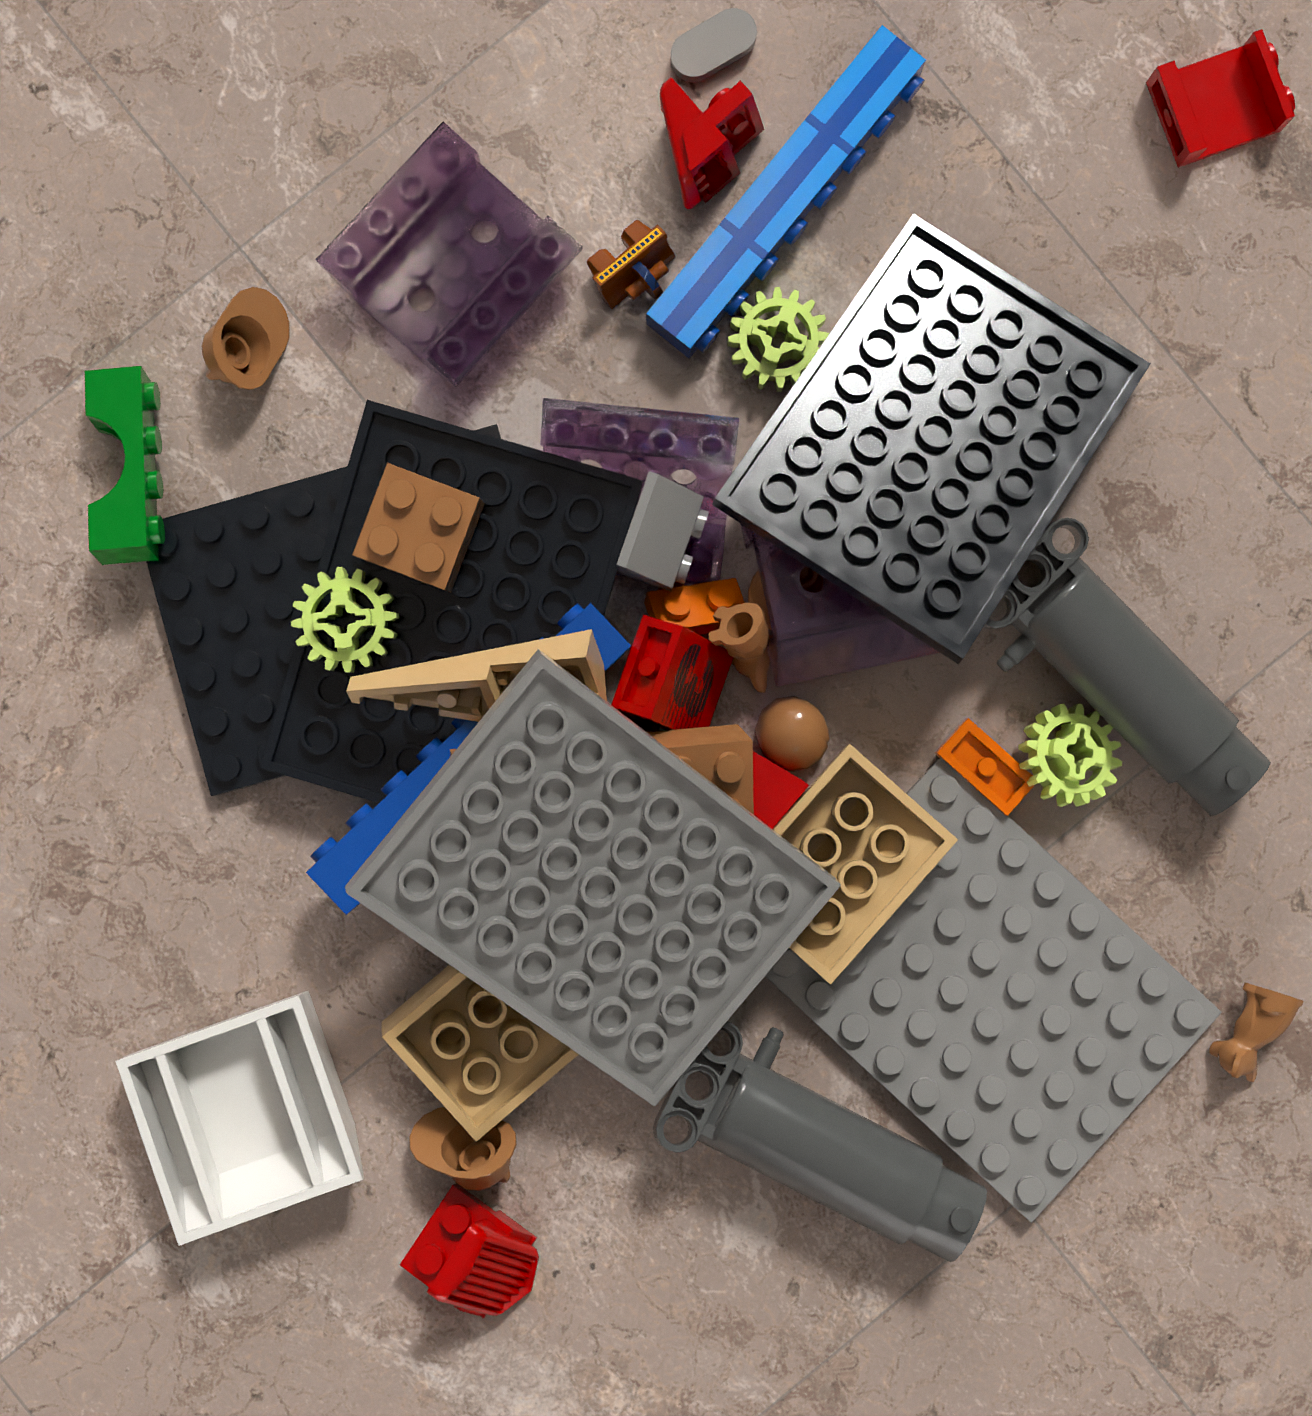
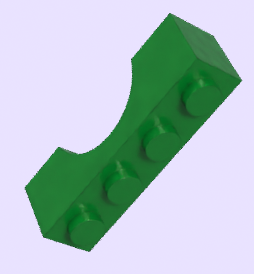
M142 366L84 371L86 416L98 432L110 435L121 441L125 454L124 468L117 484L104 497L88 505L89 552L102 565L159 560L158 544H164L165 528L161 515L157 516V499H162L164 493L162 476L160 471L156 470L155 455L162 452L161 433L159 427L154 426V410H160L161 406L158 384L151 382Z

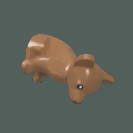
M746 602L730 608L724 606L717 608L713 618L715 621L720 622V627L709 632V641L715 646H725L728 655L733 657L731 664L736 667L740 674L751 679L754 688L758 692L765 693L767 689V672L772 660V654L779 646V640L776 636L769 635L764 611L758 604Z
M1245 982L1242 989L1247 993L1248 1001L1242 1014L1235 1022L1233 1038L1225 1041H1214L1209 1048V1053L1219 1059L1221 1067L1231 1074L1232 1077L1239 1078L1245 1075L1248 1081L1254 1082L1258 1070V1050L1276 1040L1286 1031L1304 1001Z

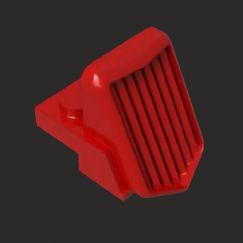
M670 77L662 84L659 95L661 111L664 114L680 183L683 205L686 209H693L702 200L705 203L708 202L740 174L734 155L764 130L753 94L741 80L731 89L724 88L712 98L708 109L704 112L697 107L673 78Z
M453 1184L400 1263V1266L428 1286L427 1293L437 1301L453 1305L459 1311L485 1318L486 1315L498 1316L532 1291L539 1261L538 1251L533 1247L537 1237L501 1210L494 1211L463 1187Z

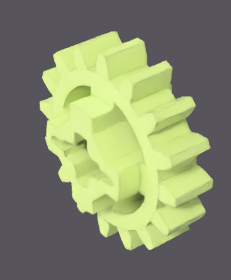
M780 287L774 288L771 299H766L765 295L758 291L755 294L754 307L744 301L741 303L739 310L744 319L732 317L730 327L734 331L739 332V334L728 336L727 346L739 348L732 355L731 362L733 365L741 363L746 365L742 373L744 380L750 378L753 374L759 377V389H763L768 380L774 381L777 392H782L786 380H790L792 385H794L819 350L818 345H822L830 334L818 331L826 321L825 315L813 317L811 312L815 301L811 299L804 305L798 303L799 291L797 290L790 294L789 299L782 298ZM780 311L778 315L767 320L758 318L768 312ZM796 317L804 324L808 336L800 334L795 324ZM777 331L785 334L784 342L780 348L771 346L772 338H774ZM747 340H750V344L758 347L762 356L761 363L750 352ZM789 359L798 361L797 364L789 368L777 369L778 364Z
M343 567L336 568L335 579L333 580L326 573L319 572L317 576L320 586L315 588L304 584L302 589L309 596L307 601L293 602V607L303 612L302 618L291 621L292 627L301 628L304 631V635L295 641L297 646L311 645L313 649L310 651L308 659L316 662L323 656L326 657L325 669L329 671H334L339 661H342L346 673L354 672L356 660H359L365 668L372 667L373 662L370 654L375 652L386 656L388 651L382 644L383 639H396L397 633L388 629V622L399 619V614L387 611L386 606L394 600L393 595L390 593L379 595L377 593L383 583L378 578H374L368 584H365V571L356 569L351 579L348 578V573ZM353 588L363 592L371 600L374 609H364L356 602ZM331 592V602L322 612L315 613L320 601ZM343 608L346 609L347 613L366 617L364 620H356L355 623L349 624L347 633H345L344 627L325 623L327 620H335V617L342 616ZM376 627L371 639L358 649L360 647L359 638L368 628ZM316 631H326L333 637L337 652L327 647L320 640Z
M1063 703L1051 708V712L1045 710L1035 716L1037 723L1030 724L1024 728L1023 731L1031 740L1018 745L1020 751L1028 753V760L1023 761L1019 766L1020 769H1031L1033 776L1029 778L1027 784L1030 787L1040 783L1043 786L1040 798L1043 800L1051 798L1056 794L1057 806L1063 807L1071 804L1073 801L1075 806L1078 807L1090 803V798L1095 800L1105 796L1104 787L1117 782L1116 777L1110 770L1122 766L1121 760L1112 757V751L1121 747V743L1119 741H1109L1107 735L1111 733L1113 727L1110 724L1100 727L1097 724L1100 717L1097 711L1084 716L1083 704L1078 703L1067 709ZM1056 726H1061V730L1056 732L1054 739H1047L1050 732ZM1093 771L1090 778L1084 784L1079 785V781L1085 779V772Z

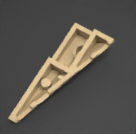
M592 629L350 677L346 690L352 703L360 704L364 697L393 701L394 709L408 711L413 704L439 708V716L479 722L539 649L607 702L604 663Z

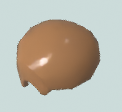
M796 696L773 700L762 709L755 727V735L763 754L771 762L787 771L811 767L823 757L828 748L827 742L830 740L828 726L818 708L811 702Z

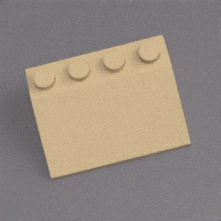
M851 744L846 745L773 828L775 832L834 876L841 884L839 889L789 948L831 985L958 841L953 834Z
M451 965L444 968L382 1021V1038L476 1142L579 1055Z

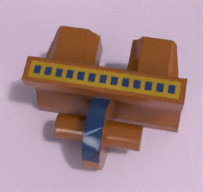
M635 220L623 230L621 239L627 250L616 259L607 249H600L587 259V265L593 275L592 278L603 301L611 309L627 296L631 300H635L644 291L655 300L663 294V290L657 281L669 272L666 265L676 256L667 242V234L658 224L650 229L639 220Z

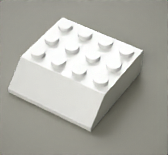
M309 991L134 1052L115 1061L178 1246L364 1179L355 1123Z

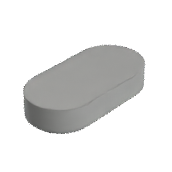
M730 8L723 10L679 36L671 48V66L675 74L687 82H700L745 57L751 52L756 41L757 27L754 19L744 10Z

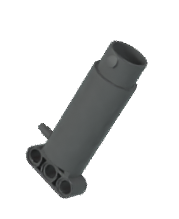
M1062 518L1050 523L1026 559V561L1035 563L1040 569V581L1032 588L1026 587L1020 582L1018 575H1016L1002 597L1007 606L1006 614L999 621L988 619L984 625V628L996 629L1012 624L1022 634L1004 651V655L997 660V665L1004 672H1008L1035 648L1168 784L1177 782L1210 816H1215L1225 811L1250 791L1262 778L1271 764L1270 760L1236 727L1239 722L1238 717L1080 558L1087 549L1089 541L1088 532L1084 525L1072 518ZM1057 528H1065L1074 536V548L1068 554L1060 553L1053 546L1052 536Z
M727 1021L721 1030L728 1033L731 1046L729 1051L719 1057L712 1054L706 1045L670 1088L655 1118L653 1125L654 1137L657 1143L666 1150L676 1153L685 1152L699 1141L898 1244H903L908 1240L949 1262L955 1261L965 1250L978 1226L987 1199L986 1188L943 1166L941 1156L770 1069L784 1036L781 1030L774 1027L770 1028L767 1036L763 1038L752 1060L740 1054L743 1045L742 1035L734 1024ZM694 1072L703 1073L707 1076L710 1083L708 1094L700 1100L692 1099L685 1090L686 1079ZM679 1115L686 1120L689 1131L687 1137L682 1142L672 1144L665 1138L663 1128L665 1122L670 1117Z

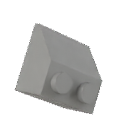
M649 471L616 564L617 572L671 592L675 581L684 584L693 560L692 556L685 554L690 537L693 536L700 539L709 511L701 509L704 496Z

